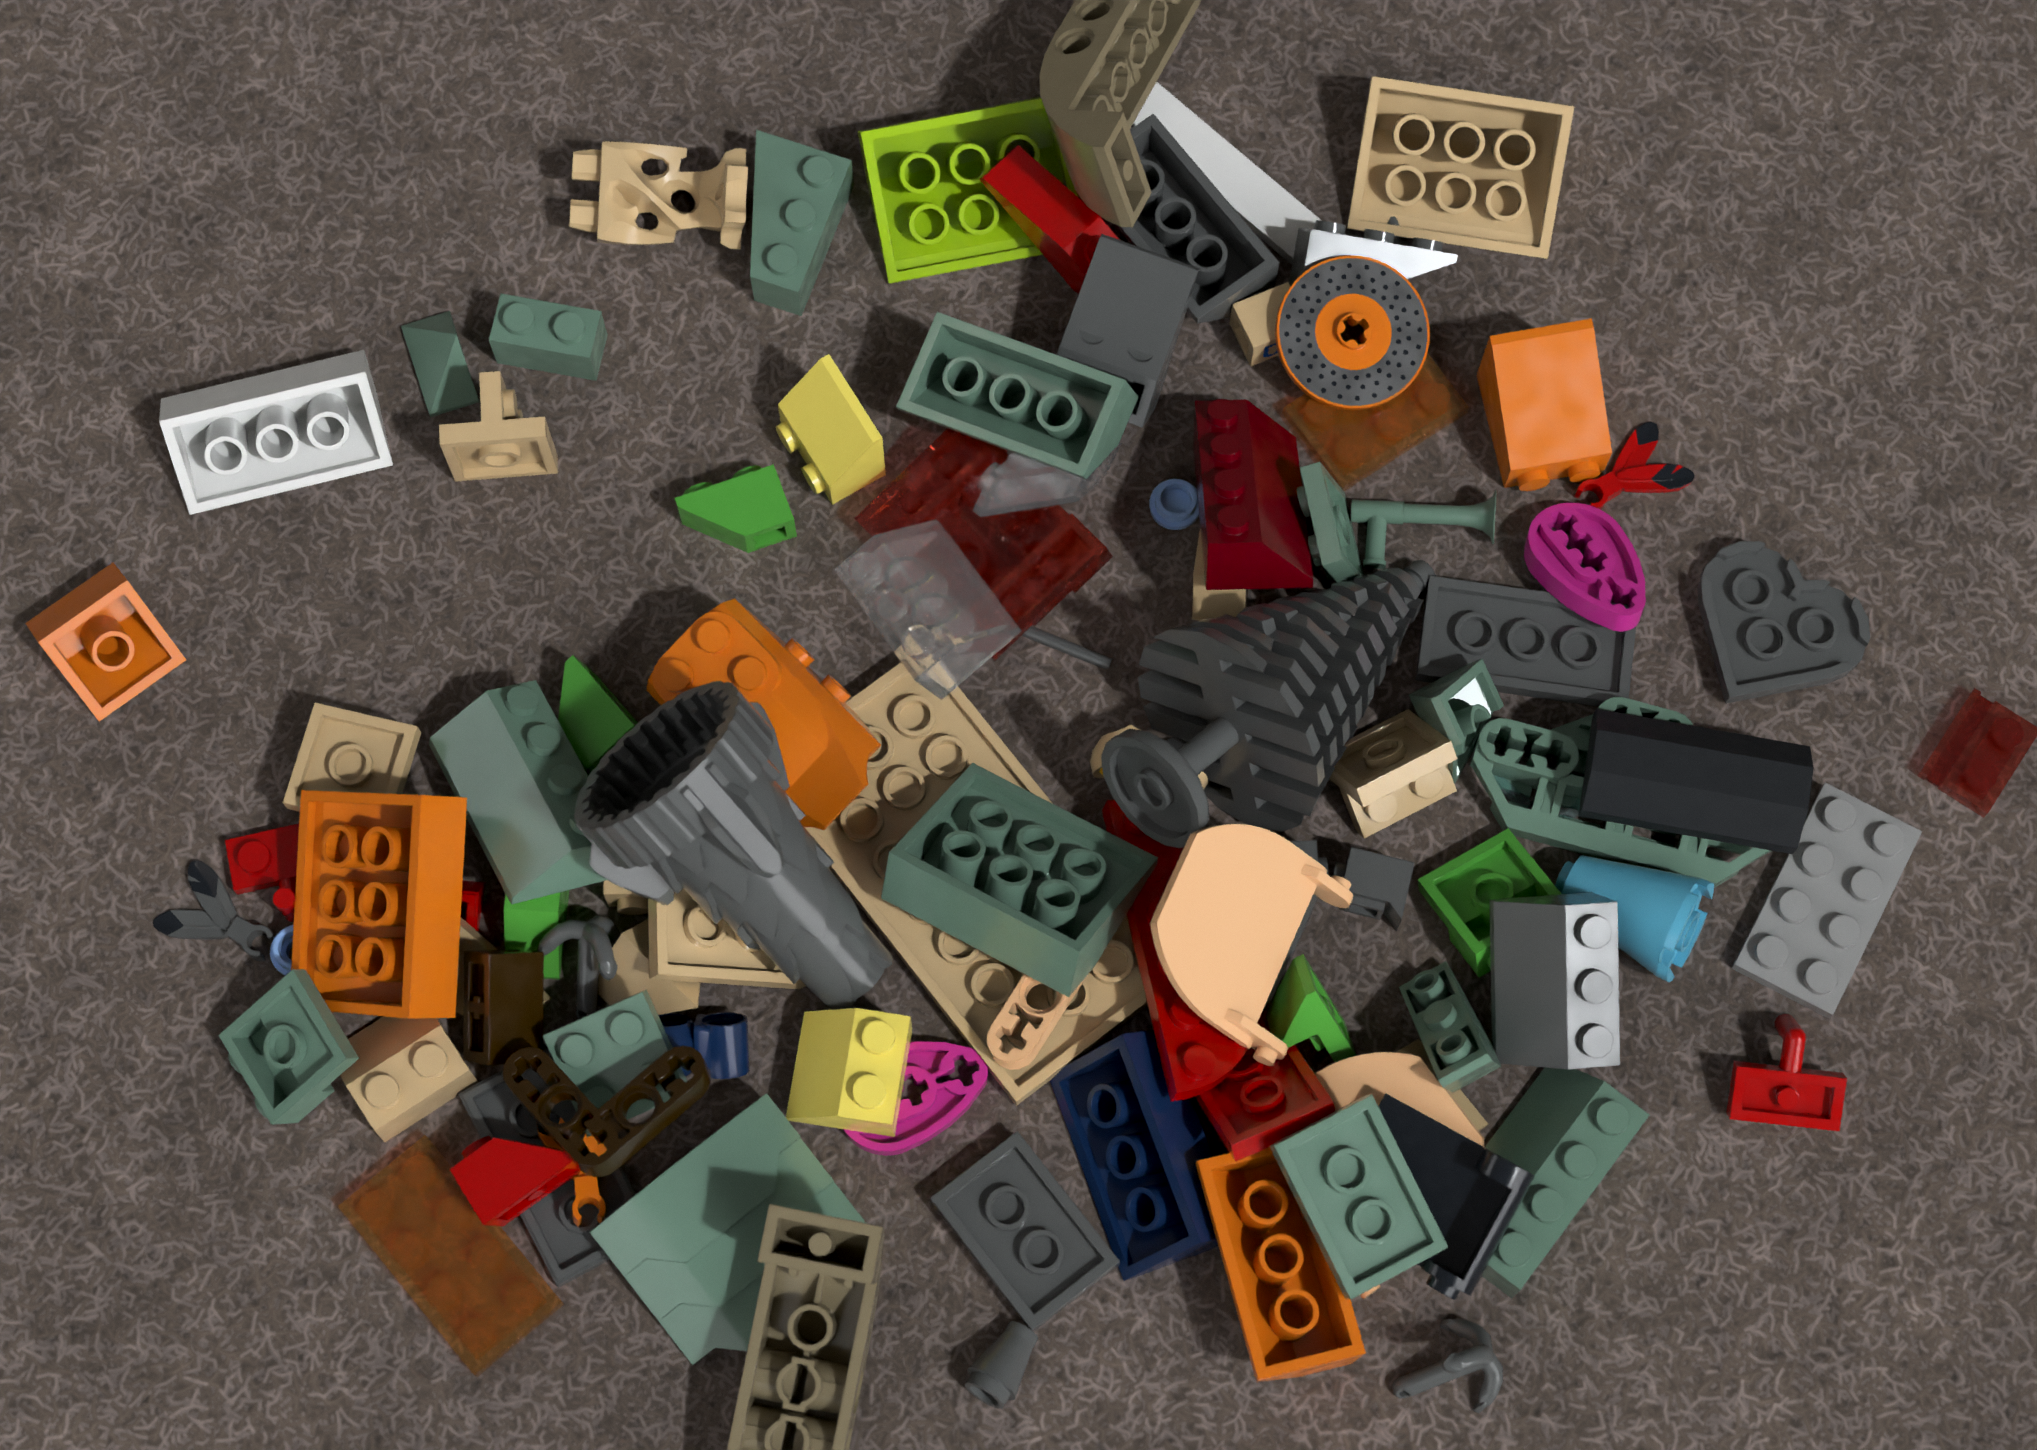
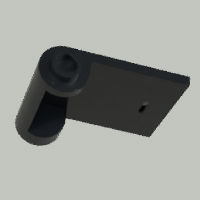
M1385 1093L1378 1107L1448 1245V1248L1417 1265L1430 1274L1426 1284L1436 1291L1456 1300L1460 1291L1471 1296L1535 1175Z

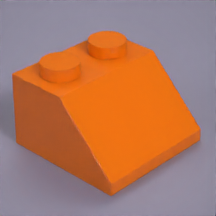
M114 562L25 623L37 642L99 722L186 661V658Z

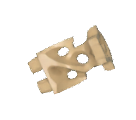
M602 142L601 150L574 151L572 180L600 182L599 201L571 199L569 228L587 233H597L596 242L619 245L674 243L676 231L703 228L720 232L721 245L729 249L740 250L742 229L746 223L748 180L746 149L735 148L725 152L719 164L713 169L679 172L681 159L687 157V148L631 142ZM658 159L665 162L667 170L663 174L649 176L643 173L641 166L646 160ZM678 190L690 193L694 198L695 208L691 212H681L675 209L671 203L672 194ZM650 212L655 215L658 220L656 228L651 230L639 228L636 224L638 214Z

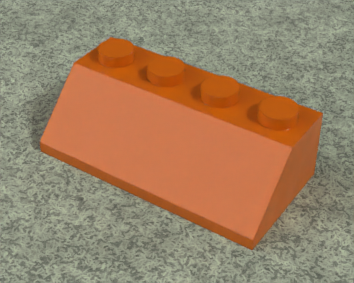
M1270 1147L1236 1162L1230 1153L1198 1160L1196 1167L1256 1382L1296 1378L1349 1365L1366 1354L1351 1300L1345 1299Z

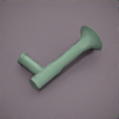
M1497 490L1485 502L1462 506L1352 499L1351 522L1367 523L1363 567L1373 569L1386 568L1385 545L1387 524L1403 525V523L1472 527L1484 532L1490 537L1492 544H1494Z

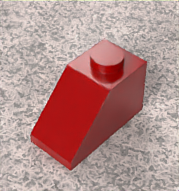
M491 1136L480 1138L462 1151L464 1159L449 1169L481 1223L487 1226L504 1227L581 1172L578 1166L561 1149L516 1140L491 1138Z

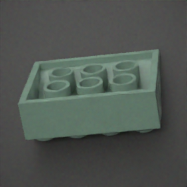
M972 763L889 852L881 898L1059 993L1070 997L1098 962L1154 870L1158 857Z

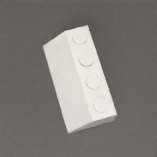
M364 350L161 398L159 423L190 515L393 465L377 392Z

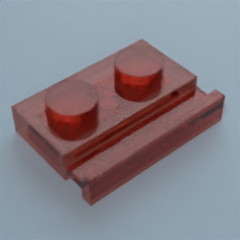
M1974 688L1917 776L1923 780L1926 779L1937 786L1940 791L1984 818L2036 739L2037 727L1997 701L1992 703L1980 695L1981 691Z

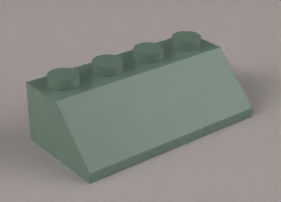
M937 312L896 408L1069 474L1087 479L1118 446L1138 396L1125 379Z
M536 680L485 691L430 737L429 746L454 795L467 798L466 818L511 905L607 880L597 874L590 866L591 842L576 827L574 819L577 796L587 782L588 775Z
M1544 1068L1485 1146V1148L1534 1174L1535 1177L1485 1268L1482 1277L1512 1299L1525 1285L1650 1114L1599 1078L1577 1069Z

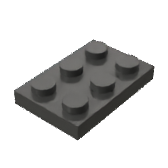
M1018 1131L930 1198V1202L1021 1320L1033 1332L1120 1264L1119 1259Z

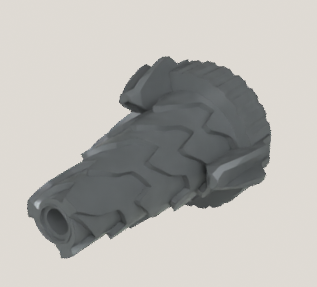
M714 681L679 694L676 698L659 706L653 713L644 717L632 730L621 737L616 745L604 755L598 766L592 770L586 779L587 782L577 796L574 813L576 827L591 842L590 866L597 874L613 884L637 895L652 899L661 905H669L674 900V893L678 894L684 888L715 924L723 919L749 948L755 950L762 949L793 984L800 979L831 1010L853 1008L857 998L867 993L878 982L885 968L892 965V954L863 922L853 899L828 868L834 863L833 860L799 822L806 815L785 792L790 785L776 733L766 711L758 702H749L732 683Z

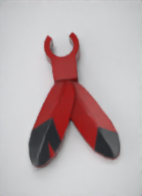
M1647 422L1636 428L1630 435L1612 471L1598 479L1583 481L1579 485L1574 497L1579 498L1583 492L1592 491L1599 497V502L1591 503L1590 506L1602 510L1605 503L1618 496L1622 491L1631 493H1668L1679 491L1689 486L1693 482L1695 475L1690 469L1678 464L1645 465L1659 440L1657 424Z

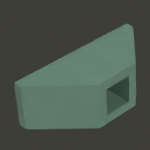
M1446 961L1430 970L1418 973L1412 980L1399 986L1437 1079L1443 1088L1454 1093L1502 1067L1483 1026Z

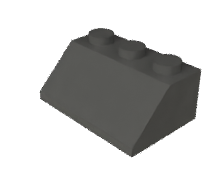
M1593 892L1489 899L1492 1047L1500 1064L1568 1070L1620 1065L1618 902Z

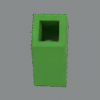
M774 464L764 468L758 465L743 468L737 471L733 478L714 485L710 482L693 485L686 489L683 495L675 498L678 514L683 525L747 553L797 536L795 521Z

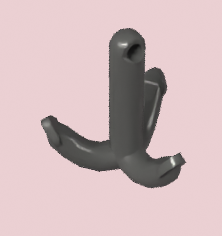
M596 916L587 922L571 919L559 923L547 932L538 944L537 951L544 952L545 956L566 940H578L576 1016L578 1019L598 1011L599 973L604 979L611 980L617 972L618 966L612 947L621 934L613 921L607 917Z
M1460 1318L1442 1320L1440 1328L1469 1340L1473 1347L1459 1353H1451L1443 1360L1400 1376L1392 1384L1393 1393L1398 1398L1411 1397L1482 1369L1484 1381L1479 1391L1478 1400L1472 1409L1478 1414L1491 1405L1497 1397L1503 1383V1366L1493 1352L1491 1335L1481 1325Z

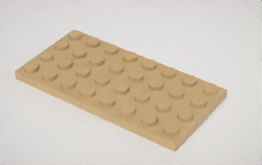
M924 645L846 702L881 744L868 759L867 779L869 784L825 830L812 827L805 828L833 860L834 863L829 868L970 1048L975 1049L988 1066V1071L1017 1106L1049 1082L1064 1066L1079 1059L1143 1010L1148 1004L1126 915L1035 1059L1028 1066L1021 1069L1010 1070L1001 1067L994 1061L988 1048L987 1034L990 1026L1024 973L881 898L889 852L972 763L1052 803ZM1044 984L1033 986L1027 994V1004L1034 1009L1045 1010L1055 1003L1057 991ZM1017 1010L1014 1014L1018 1015L1022 1022L1017 1033L1013 1037L1004 1034L1000 1038L1005 1047L1004 1053L1006 1054L1012 1048L1022 1050L1025 1047L1021 1033L1029 1020L1020 1010ZM1029 1021L1035 1029L1040 1026V1024Z

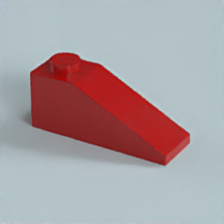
M1019 145L1015 146L980 178V181L1045 258L1079 295L1100 236L1104 234L1120 240L1104 220L1088 208L1079 197Z

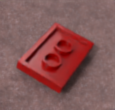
M1266 1009L1262 1011L1257 1024L1270 1032L1266 1020ZM1295 1045L1288 1047L1284 1059H1276L1273 1066H1267L1256 1061L1253 1058L1256 1050L1251 1047L1220 1084L1195 1096L1235 1162L1269 1148L1271 1144L1336 1111L1333 1100Z

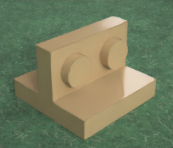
M500 371L479 373L481 422L439 425L440 446L455 481L558 473L557 452L545 417L523 418L522 410L517 409L515 389H506Z
M314 703L283 804L287 809L300 812L301 790L402 794L421 731L415 725Z
M1407 709L1348 740L1344 745L1347 748L1334 766L1335 769L1329 778L1339 787L1353 825L1358 834L1365 839L1456 792L1457 789L1447 764L1458 758L1451 740Z

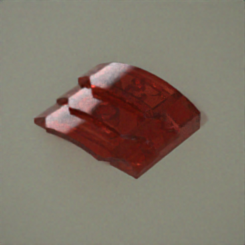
M949 428L854 518L876 541L875 578L946 651L981 648L993 661H996L1032 625L1035 627L1071 591L1076 593L1113 557L1107 547L1072 513L1069 515L1009 456L1005 449Z

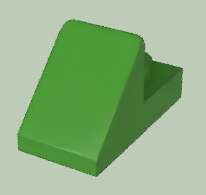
M1304 954L1293 958L1266 1012V1020L1271 1034L1283 1041L1288 1047L1310 1038L1315 1049L1319 1052L1326 1048L1334 1062L1357 1056L1344 1019Z

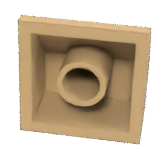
M383 1016L348 1039L359 1059L340 1075L369 1124L384 1142H387L452 1100L462 1091L478 1083L438 1018L407 1019Z

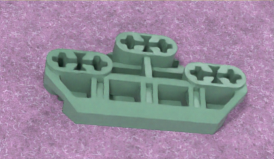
M1624 697L1607 699L1598 707L1601 710L1693 726L1692 722L1685 715L1677 711ZM1593 714L1551 730L1511 719L1497 718L1483 726L1475 743L1470 766H1472L1492 800L1490 810L1501 829L1504 831L1509 828L1514 836L1594 858L1703 878L1714 883V888L1737 875L1745 866L1771 852V850L1754 847L1750 849L1749 846L1687 835H1680L1678 848H1673L1671 844L1632 834L1634 826L1606 821L1605 827L1602 829L1600 825L1560 815V807L1579 811ZM1495 740L1505 743L1504 756L1494 753ZM1524 746H1532L1526 765L1519 764L1524 753L1522 751ZM1547 754L1556 756L1555 764L1558 766L1556 770L1547 768V759L1545 758ZM1532 788L1536 789L1531 809L1519 803L1511 801L1508 803L1502 792L1506 791L1530 798ZM1643 828L1673 837L1676 836V833ZM1707 846L1740 854V856L1730 862H1725L1722 858L1705 853Z

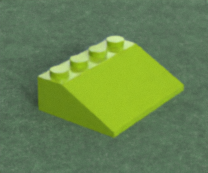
M1041 97L857 131L889 284L1043 255L980 181L982 176L1017 145L1023 148L1079 197L1075 191Z

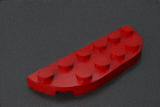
M1107 800L1102 809L1107 832L1158 857L1154 870L1126 915L1170 1101L1185 1100L1198 1096L1220 1084L1240 1062L1248 1048L1236 1043L1189 1008L1170 983L1154 945L1150 922L1184 847L1165 846L1145 835L1126 817L1115 800Z

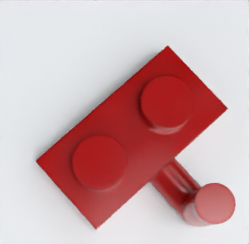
M299 823L225 840L234 892L239 895L279 886V889L273 895V903L288 921L294 922Z
M1779 1015L1775 1020L1774 1026L1783 1039L1780 1065L1734 1061L1726 1114L1732 1120L1840 1131L1847 1077L1841 1072L1802 1068L1806 1043L1805 1032L1792 1015Z

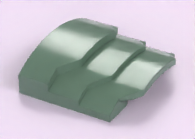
M767 1093L681 1158L590 1232L692 1365L714 1348L747 1351L765 1266V1263L758 1262L769 1204L866 1223Z

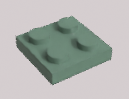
M1321 462L1300 467L1304 485L1297 487V496L1303 515L1305 517L1311 516L1315 534L1308 536V545L1315 565H1322L1328 580L1335 579L1337 583L1364 575L1345 492Z
M647 989L543 1035L554 1062L597 1109L662 1054L672 1048ZM680 1067L674 1072L676 1078H681L685 1082H687L683 1070ZM661 1084L655 1087L664 1102L671 1098L668 1092L663 1090ZM647 1099L636 1101L627 1111V1120L655 1108L654 1102ZM571 1100L577 1112L578 1104L577 1102ZM586 1129L585 1133L587 1137L591 1136L588 1129Z

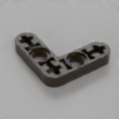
M673 1047L662 1054L599 1109L594 1106L547 1053L539 1048H522L513 1053L503 1068V1079L515 1098L581 1171L588 1176L602 1177L616 1171L698 1101L709 1089L711 1071L700 1052L693 1047ZM683 1067L687 1071L691 1070L693 1077L685 1082L681 1078H676L674 1072ZM531 1068L532 1071L538 1072L548 1087L542 1094L539 1093L529 1080L524 1079L522 1076L527 1069ZM658 1084H661L663 1090L667 1091L671 1097L666 1102H664L655 1088ZM643 1099L654 1102L655 1108L649 1119L640 1123H632L627 1120V1111L633 1103ZM564 1100L577 1102L578 1109L571 1120L560 1124L550 1121V1113L557 1103ZM588 1129L595 1140L600 1144H604L607 1150L600 1156L590 1152L579 1135Z

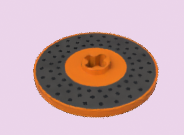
M1339 256L1310 267L1291 285L1282 299L1277 313L1275 340L1278 355L1285 371L1305 394L1333 408L1363 410L1389 402L1401 394L1414 381L1423 367L1427 356L1430 327L1426 308L1413 285L1400 272L1379 260L1369 257ZM1345 321L1352 327L1358 324L1363 327L1364 332L1359 337L1362 344L1358 345L1354 339L1347 342L1342 339L1341 334L1346 329Z

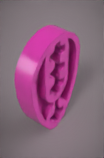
M1561 503L1541 511L1530 525L1524 546V559L1531 574L1552 596L1583 618L1613 631H1628L1636 627L1641 619L1646 603L1645 578L1637 553L1620 525L1604 511L1581 503ZM1566 531L1570 532L1569 538L1568 535L1565 533ZM1567 543L1569 544V546H1570L1572 549H1569V550H1568V549L1566 548ZM1580 549L1584 550V555H1582ZM1582 561H1583L1584 565L1586 566L1585 568H1582V567H1581ZM1627 604L1629 608L1626 609L1623 605Z
M910 1042L904 1081L913 1079L917 1086L925 1084L929 1088L921 1093L922 1103L912 1106L909 1099L901 1100L895 1137L842 1130L852 1143L869 1153L888 1156L907 1152L930 1141L949 1128L971 1107L987 1084L988 1066L974 1048L947 1042ZM963 1059L967 1066L976 1065L979 1069L972 1074L973 1084L969 1086H963L960 1079L937 1083L938 1080L944 1079L955 1072L954 1062Z

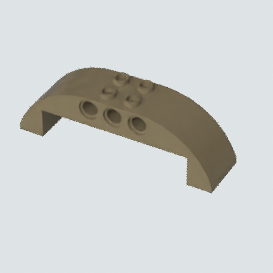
M1074 0L1060 27L1055 31L1053 39L1044 55L1039 74L1040 96L1075 191L1088 208L1105 220L1120 227L1133 228L1152 193L1130 128L1202 0Z
M769 1204L758 1262L765 1263L727 1450H849L877 1304L883 1257V1226Z

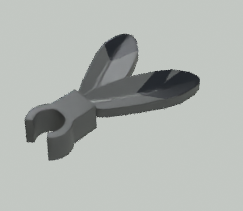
M192 861L188 867V881L205 911L169 910L154 919V928L168 937L178 939L212 940L229 938L242 946L243 950L252 959L265 961V956L260 951L252 950V942L260 935L268 936L272 942L275 937L273 932L266 926L253 925L238 917L234 903L217 873L202 861Z

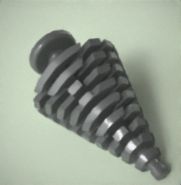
M1415 560L1403 570L1390 567L1379 570L1372 575H1361L1348 581L1331 584V588L1311 589L1295 596L1276 599L1269 604L1262 603L1247 607L1236 617L1225 614L1217 618H1207L1188 624L1190 626L1182 625L1153 636V638L1160 640L1145 646L1139 661L1140 666L1152 669L1138 677L1140 697L1152 701L1143 706L1151 728L1173 737L1164 740L1149 731L1128 729L1106 742L1101 755L1103 776L1112 797L1126 817L1145 835L1165 846L1177 848L1185 847L1190 833L1206 828L1209 821L1208 798L1220 810L1247 825L1276 831H1285L1300 826L1304 815H1311L1320 794L1335 769L1334 766L1347 748L1344 746L1345 743L1353 737L1358 726L1356 725L1364 716L1374 696L1376 685L1380 686L1383 681L1386 665L1391 666L1396 655L1397 646H1400L1409 623L1413 622L1419 613L1423 600L1417 597L1427 591L1429 575L1436 576L1433 568L1423 560ZM1202 771L1207 775L1208 780L1212 781V783L1207 784L1205 789H1203L1198 777Z

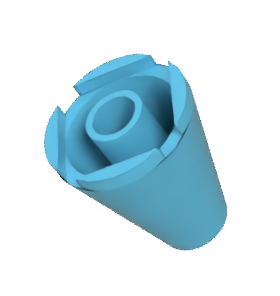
M1583 855L1575 863L1567 861L1564 864L1555 884L1561 894L1593 892L1617 901L1618 948L1655 976L1667 982H1671L1675 978L1670 969L1671 964L1683 967L1702 930L1708 914L1698 909L1702 895L1712 899L1714 893V883L1703 878Z

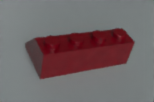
M1247 399L1195 401L1193 450L1206 590L1313 588L1306 517L1303 515L1297 496V487L1302 486L1296 437Z

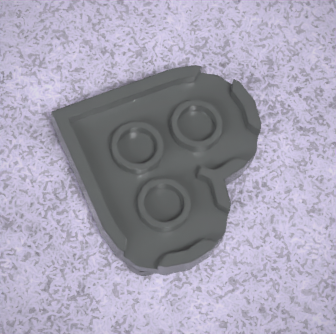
M1739 541L1720 549L1716 556L1704 567L1697 591L1698 606L1725 704L1825 685L1845 677L1860 663L1864 650L1870 640L1869 618L1860 601L1856 597L1850 599L1842 590L1828 586L1829 581L1804 580L1796 563L1791 558L1787 561L1777 551L1765 548L1766 543Z

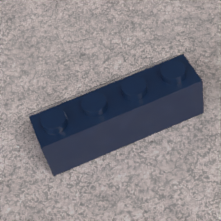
M1154 1030L1121 1034L1064 1066L1050 1080L1110 1246L1120 1261L1118 1267L1123 1281L1217 1247L1218 1242L1196 1167L1198 1160L1211 1158L1213 1155L1192 1099L1170 1101Z

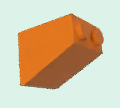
M1592 318L1489 336L1476 376L1504 488L1519 486L1521 491H1534L1547 486L1550 480L1569 477L1571 482L1579 483L1598 477L1600 471H1604L1612 454Z

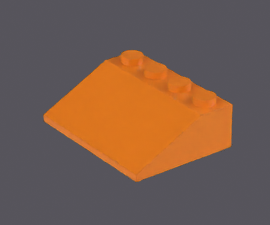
M301 790L291 970L306 969L331 1012L407 1019L455 1018L467 798Z

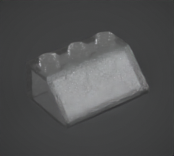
M937 519L873 535L834 569L912 678L941 700L1022 631Z

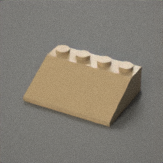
M1371 76L1347 228L1361 231L1372 229L1394 233L1395 236L1423 238L1446 244L1548 259L1574 106ZM1392 216L1396 217L1399 226L1387 224L1389 218Z

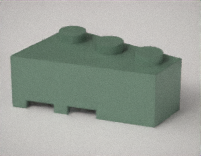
M756 130L750 280L754 301L802 316L854 187L852 160Z

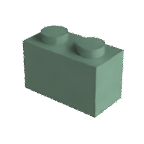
M500 293L489 343L496 362L499 364L597 381L608 334L601 311Z

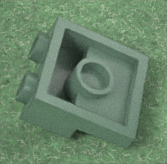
M292 969L219 1034L221 1041L229 1052L228 1058L231 1065L243 1076L255 1096L254 1101L257 1109L269 1120L271 1125L292 1124L301 1121L335 1091L331 1083L359 1059L306 969Z

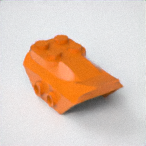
M735 598L719 604L699 617L660 657L647 681L646 691L660 705L671 701L689 689L714 681H722L723 683H732L749 702H758L763 707L775 730L790 786L785 792L806 815L799 821L804 827L825 830L869 784L867 779L868 759L881 744L860 717L845 703L851 697L850 693L829 674L822 680L809 667L815 659L801 644L793 638L785 643Z

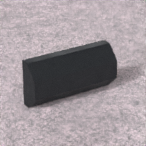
M1596 709L1592 717L1578 816L1794 854L1798 849L1809 808L1814 768L1810 746Z

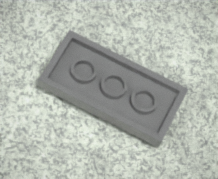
M1825 782L1820 788L1806 817L1798 849L1794 854L1787 855L1731 969L1830 1019L1849 984L1922 831Z

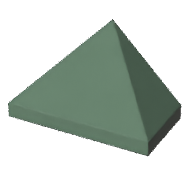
M450 311L401 326L430 418L479 402Z

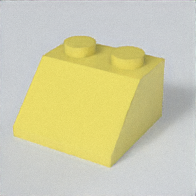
M828 354L822 357L778 403L781 423L776 426V431L788 452L793 453L798 450L807 465L801 469L813 492L817 495L824 491L833 505L885 476L886 471L882 436L831 356Z
M860 1008L804 1012L786 1112L787 1120L895 1137L912 1036L911 1016Z

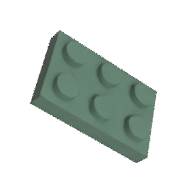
M1372 1094L1359 1098L1269 1146L1345 1299L1351 1300L1448 1248Z

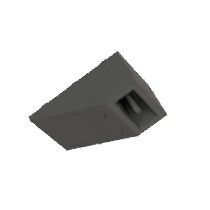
M1102 234L1057 355L1125 379L1138 396L1128 423L1143 428L1157 406L1200 268Z

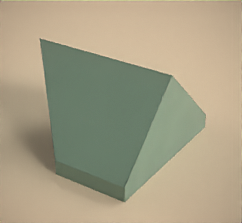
M1482 658L1409 694L1418 717L1451 740L1458 758L1447 764L1454 784L1471 756L1483 726L1489 722L1494 711L1500 710L1504 706Z

